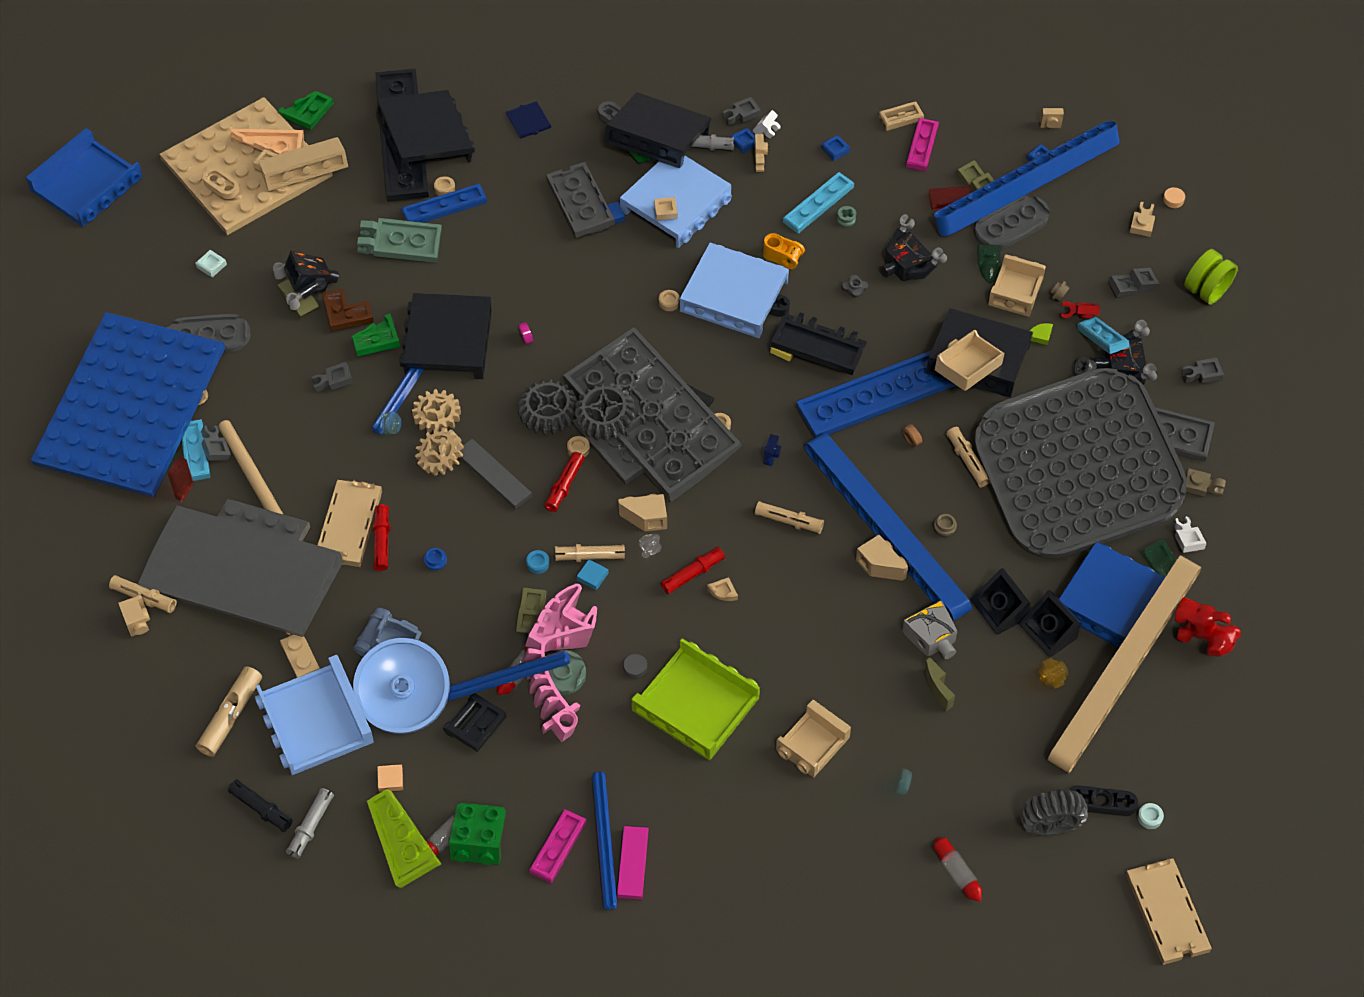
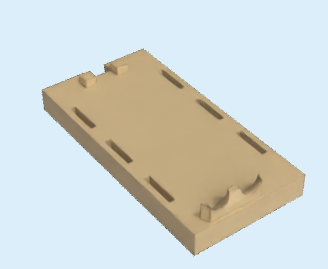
M337 480L318 546L339 551L343 559L342 565L361 566L375 518V506L379 505L382 487L366 482H356L355 480L353 482Z
M1174 858L1127 870L1125 875L1162 965L1182 960L1183 954L1189 953L1191 957L1211 951L1212 948Z

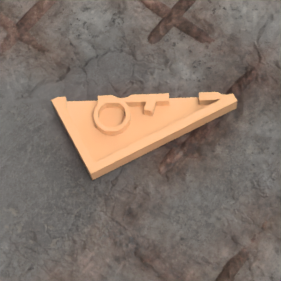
M231 129L230 131L231 138L263 151L266 149L278 155L303 147V130Z

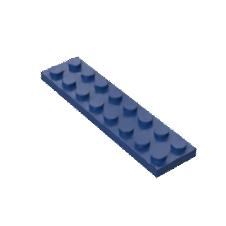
M931 351L799 400L796 402V408L812 435L816 438L823 433L830 435L957 385L950 380L926 373Z

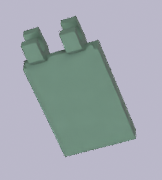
M379 218L378 223L361 220L360 236L362 237H358L357 253H370L377 257L437 263L442 225Z

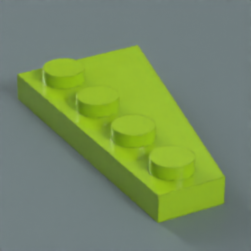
M385 789L367 800L397 887L402 888L441 865L392 791Z

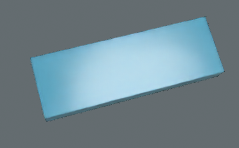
M1097 317L1077 324L1078 331L1109 354L1129 348V340Z
M202 419L190 421L182 438L188 482L211 478L209 462L201 444L204 439L201 433L203 428Z

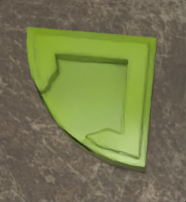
M1044 323L1033 327L1030 330L1033 332L1031 341L1048 345L1053 324Z

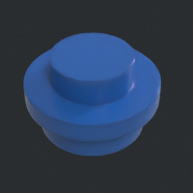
M439 548L429 549L424 556V564L431 570L442 569L447 563L445 552Z

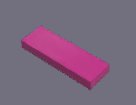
M919 118L906 168L921 171L927 170L938 130V121Z
M564 809L529 869L530 874L552 884L586 825V819Z
M624 826L617 898L643 899L649 828Z

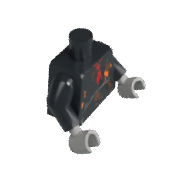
M907 214L901 216L900 224L902 226L897 228L890 238L885 249V264L880 267L885 277L895 274L904 282L910 279H925L937 267V263L942 264L947 261V256L940 247L935 248L931 254L910 231L905 232L907 229H912L915 225L913 219L908 224H905V221L908 219Z
M290 251L285 264L278 262L273 265L275 278L282 279L287 274L294 291L299 292L298 294L289 293L286 296L287 305L290 306L291 310H296L300 307V299H306L316 292H325L328 283H337L339 277L338 271L329 270L323 258L296 251Z
M1144 320L1137 321L1135 324L1136 330H1131L1123 336L1129 340V348L1112 354L1105 352V356L1094 357L1096 369H1117V372L1134 376L1143 385L1146 378L1150 381L1156 380L1157 374L1155 372L1157 368L1152 363L1146 365L1142 339L1138 338L1139 335L1142 337L1149 335L1150 330L1146 327L1147 323Z

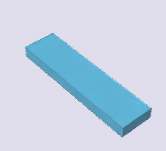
M838 172L783 217V223L799 234L852 190L854 182Z

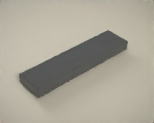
M474 439L469 440L463 445L464 448L460 450L463 457L458 458L511 507L516 510L532 498V492Z

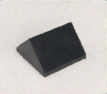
M1001 568L971 598V601L996 634H1001L1019 624L1028 614L1030 607L1029 600L1004 568Z
M1048 590L1019 623L1050 657L1074 642L1078 637L1081 627V621L1051 590Z

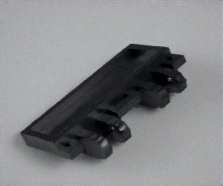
M800 312L796 321H793L794 316L785 313L771 341L772 348L850 375L854 374L867 344V341L859 338L857 343H855L858 332L853 331L849 340L843 338L845 327L840 326L835 336V330L821 325H817L815 329L816 317H812L809 325L806 326L802 324L805 318L804 313Z

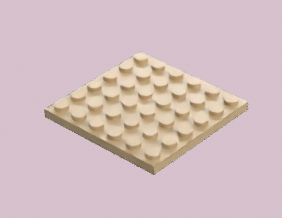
M265 97L160 153L161 160L226 235L231 234L333 176L332 172L268 191L263 172L254 169L253 165L262 151L231 138L230 132L231 129L294 130ZM303 140V147L309 146V145ZM213 167L221 169L238 182L240 189L238 196L233 199L220 197L205 186L203 173Z

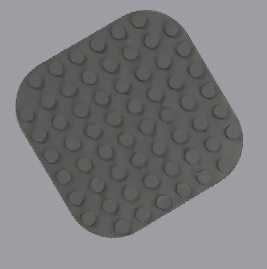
M1102 368L1091 370L994 405L983 415V419L977 427L975 436L977 453L987 473L1010 532L1017 543L1032 554L1046 558L1066 557L1090 549L1097 542L1104 544L1165 522L1179 510L1186 494V475L1146 388L1134 376L1117 372V369Z

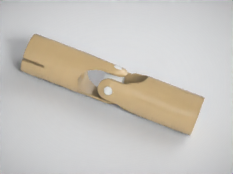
M245 666L226 695L219 710L215 713L195 745L201 753L210 757H214L231 730L233 723L239 717L255 691L256 686L263 678L254 668Z

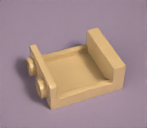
M1005 255L995 286L992 287L988 305L1030 317L1044 278L1046 266L1016 256Z
M812 700L807 705L806 714L784 738L780 736L777 739L776 750L783 759H789L796 764L802 773H808L814 778L850 738L851 727L815 700Z

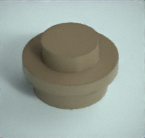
M1065 281L1062 284L1058 282L1051 291L1053 294L1051 299H1057L1060 302L1070 288L1066 285Z
M942 514L936 518L934 529L938 534L950 536L956 531L957 522L953 516Z

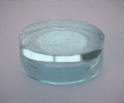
M385 412L380 419L382 431L385 434H396L399 432L402 424L399 414L396 412Z
M902 770L896 793L907 794L913 774L911 771Z

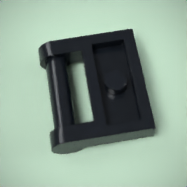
M473 693L468 698L469 702L451 723H447L444 726L443 731L448 736L456 738L478 752L507 716L506 712ZM480 708L464 729H459L473 710Z

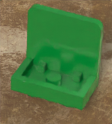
M459 803L456 808L449 841L450 860L461 863L473 862L483 865H500V842L506 809L498 806Z

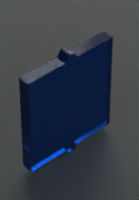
M537 101L524 106L520 105V107L506 112L520 139L533 134L537 135L539 132L551 128V124Z

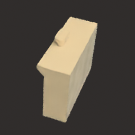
M973 330L959 341L955 339L949 343L948 349L937 356L935 371L966 391L1001 366L1004 353L981 338L976 330Z

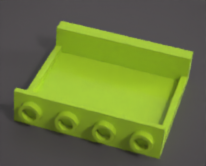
M682 638L679 650L642 695L636 693L632 698V711L710 761L758 701L760 687L754 680L746 679L740 675L735 668L727 667L719 662L718 658L714 655L703 652L695 643L687 642Z

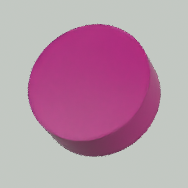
M527 322L519 324L518 327L524 343L534 342Z

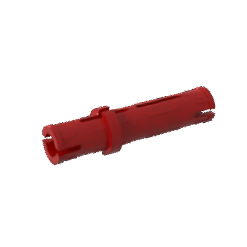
M573 452L558 481L552 485V492L544 503V507L548 511L557 512L563 498H566L569 494L568 489L582 463L585 461V457L581 453Z
M384 504L375 506V523L372 525V531L375 534L373 569L376 571L388 569V535L391 531V525L388 521L389 507Z
M717 546L707 554L699 555L695 558L694 562L661 581L662 589L669 595L701 573H707L710 571L709 568L725 559L723 551Z

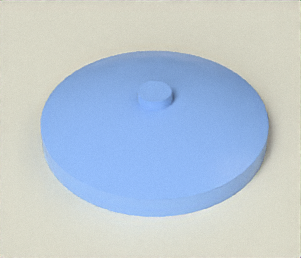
M395 638L376 645L362 658L354 675L353 691L365 718L372 725L393 734H409L429 726L442 713L449 698L450 678L442 658L430 646L415 639Z

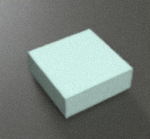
M211 250L196 262V267L210 277H214L227 265L224 258Z

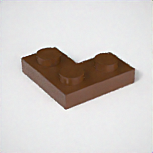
M343 289L322 293L331 331L374 322L369 300L347 305Z

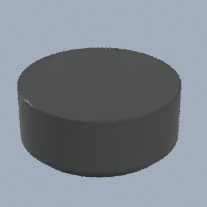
M640 654L629 655L624 660L625 674L634 679L643 677L647 672V660Z

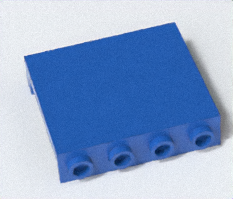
M85 128L30 173L26 180L32 193L84 227L143 176L138 162L133 165L129 164L96 142L92 131Z
M1097 542L1059 600L1081 621V628L1119 648L1165 577L1154 572L1150 567L1143 566L1133 561L1130 557L1123 556L1112 550L1109 546Z

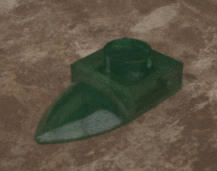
M979 245L978 265L980 273L988 283H992L998 276L1000 269V245Z
M1161 539L1142 550L1153 570L1156 569L1160 575L1166 577L1176 559L1165 540Z

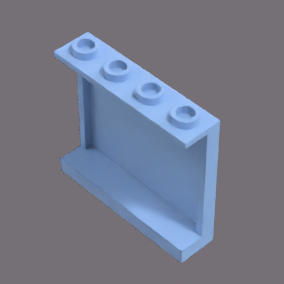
M684 156L681 168L659 161L620 197V207L624 214L627 215L634 211L676 238V247L679 248L684 243H687L697 230H701L710 218H713L723 205H727L732 198L731 184L687 156ZM675 197L678 219L657 221L654 199Z
M709 243L680 297V312L760 338L763 332V323L783 284L788 283L789 269L739 251L725 248L722 245Z
M338 655L328 658L329 666L268 690L262 691L260 685L256 686L258 695L255 696V700L259 710L264 708L266 715H263L266 727L267 729H273L274 734L271 735L274 746L276 749L281 748L283 754L279 755L282 765L284 769L289 767L292 775L374 743L371 729Z

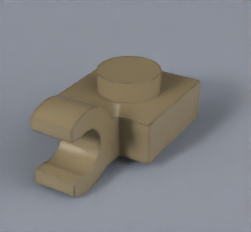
M1189 468L1186 477V492L1204 497L1206 492L1222 496L1226 480L1221 478L1211 480V474Z

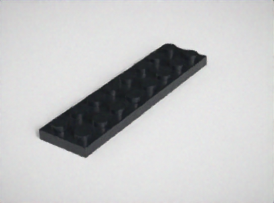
M416 68L375 72L378 99L418 94ZM380 125L387 201L429 197L425 160L409 162L408 171L400 172Z

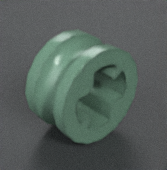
M850 206L841 207L838 210V223L843 227L854 225L856 222V210Z

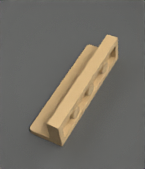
M338 137L259 160L268 191L348 167L345 150Z

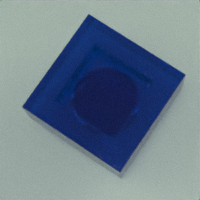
M770 434L764 452L765 465L773 466L775 458L779 459L782 446L779 445V436Z

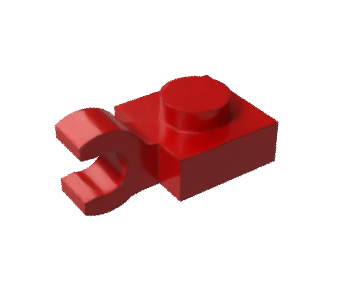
M1062 301V306H1069L1070 310L1060 315L1063 318H1069L1074 313H1077L1082 318H1093V315H1099L1100 306L1098 303Z

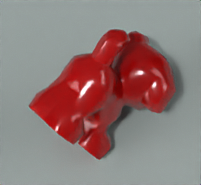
M1183 597L1176 610L1175 622L1185 623L1184 628H1179L1178 640L1187 643L1191 641L1192 637L1205 638L1208 645L1207 654L1210 656L1221 657L1233 651L1237 639L1241 637V629L1232 624L1217 625L1216 621L1230 624V615L1223 611H1216L1213 606L1198 603L1191 598Z

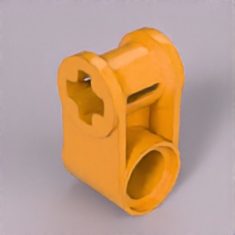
M775 233L768 234L764 239L763 257L785 268H796L798 265L797 260L805 252L803 245Z

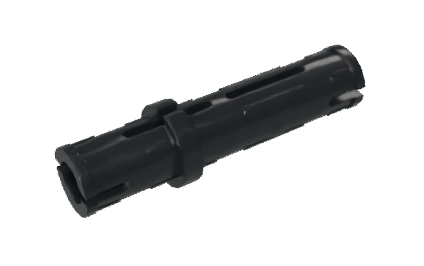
M238 779L230 784L228 793L261 815L263 821H269L281 832H286V828L289 829L293 820L279 811L277 805L268 803Z

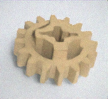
M434 389V394L426 391V397L419 395V402L413 403L414 409H412L414 423L415 425L419 424L420 430L427 428V432L431 433L432 430L437 428L440 432L443 427L446 429L447 427L455 428V422L460 421L461 409L458 399L454 400V394L447 396L446 390H443L441 394L438 393L437 389Z
M445 427L441 429V432L435 428L432 435L427 432V438L420 439L422 445L416 446V449L420 452L415 455L419 460L417 462L418 465L426 473L429 474L431 472L434 476H437L438 472L445 475L446 469L452 471L453 464L459 465L457 458L463 457V454L460 452L464 448L460 443L462 441L461 438L453 430L450 429L448 431Z

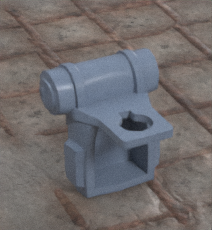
M377 607L369 616V621L361 635L357 637L353 649L357 654L364 657L373 647L384 641L395 638L419 640L422 632L408 621L396 620L392 618L390 611Z

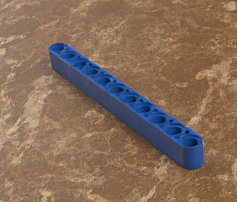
M1103 122L936 211L934 218L938 234L940 236L951 235L1117 146L1120 143L1116 122Z
M823 433L805 443V450L808 456L876 536L880 535L884 540L889 541L894 552L905 559L908 565L907 573L932 603L935 604L942 601L953 622L970 612L972 606L966 595L830 436Z

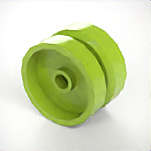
M1210 249L1194 264L1186 277L1184 286L1193 294L1200 292V299L1212 305L1228 290L1237 274L1238 266L1230 260L1226 259L1223 261L1220 253Z

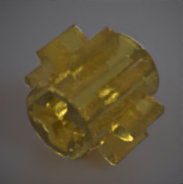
M1053 658L1043 661V666L1039 670V677L1045 686H1053L1054 689L1065 685L1064 680L1068 677V669L1064 662L1061 660L1054 661Z

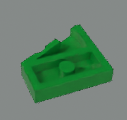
M386 314L384 316L385 320L378 325L372 323L365 330L359 331L352 336L357 357L400 347L391 314Z

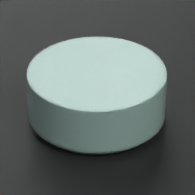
M1153 803L1144 804L1138 813L1139 823L1147 829L1159 827L1164 817L1162 809Z

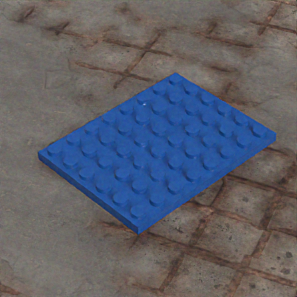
M105 312L31 458V462L33 465L154 498L203 396V391L205 392L226 348L224 342Z

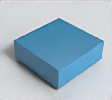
M588 560L578 573L577 581L597 590L609 574L607 568Z

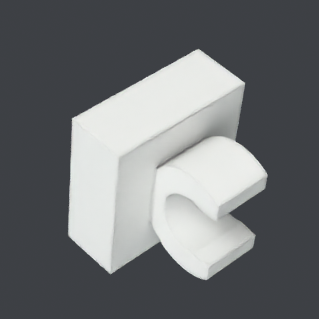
M771 110L762 117L752 131L755 134H762L764 132L766 137L772 138L775 133L771 128L775 132L780 129V125L774 121L778 115Z

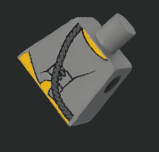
M942 601L904 620L902 632L926 656L940 652L944 659H949L955 655L956 650L952 644L956 641L957 629Z

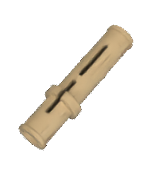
M959 427L949 429L946 434L955 447V453L962 458L980 488L985 487L990 483L989 478L972 451L971 443L966 441Z
M761 501L757 503L755 515L795 526V529L798 530L802 528L821 534L824 526V520L806 516L804 512L796 513L781 507L762 503ZM770 511L776 512V513H779V514H782V515H786L787 517H783V516H779V515L770 513ZM792 518L809 522V524L793 520Z
M576 544V547L555 546V553H565L555 555V561L576 560V562H581V560L625 559V553H615V551H625L624 545L581 546V544Z
M114 575L109 582L110 589L130 597L141 595L146 606L151 608L155 606L168 613H172L176 607V599L164 596L156 589H147L117 575Z

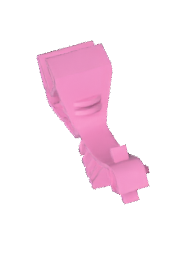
M574 584L559 592L542 610L525 645L528 647L525 653V663L545 657V652L549 650L587 647L595 627L597 607L593 606L588 615L575 609L582 589L580 584ZM549 671L527 677V680L531 679L529 693H536L534 696L535 708L544 703L540 717L545 720L555 709L559 711L543 724V734L551 729L561 742L565 741L575 730L578 722L575 712L579 710L581 705L578 703H574L571 706L568 705L555 687ZM567 721L571 726L564 727L560 722Z

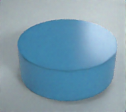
M541 550L530 552L526 558L528 570L534 574H541L547 571L550 565L547 553Z

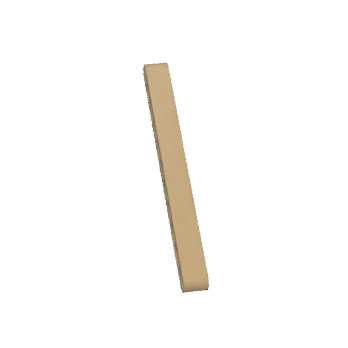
M1179 556L1048 757L1050 763L1067 773L1072 771L1178 608L1182 598L1185 597L1198 577L1201 566L1183 556Z

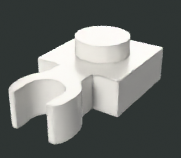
M1185 517L1184 524L1180 523L1178 518L1175 519V538L1183 553L1204 550L1206 541L1198 527L1191 528V521L1188 517Z

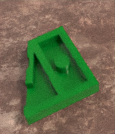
M314 91L305 98L294 101V105L287 109L279 108L278 114L286 120L312 130L334 104L333 98Z

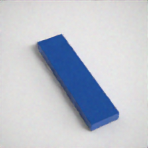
M479 183L402 207L401 212L405 221L425 223L487 203V198Z

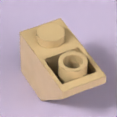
M649 494L642 497L630 496L618 499L619 515L644 532L667 529L664 494Z
M880 535L857 548L856 561L869 576L900 581L906 579L907 562L903 557L898 556L890 542L884 540Z

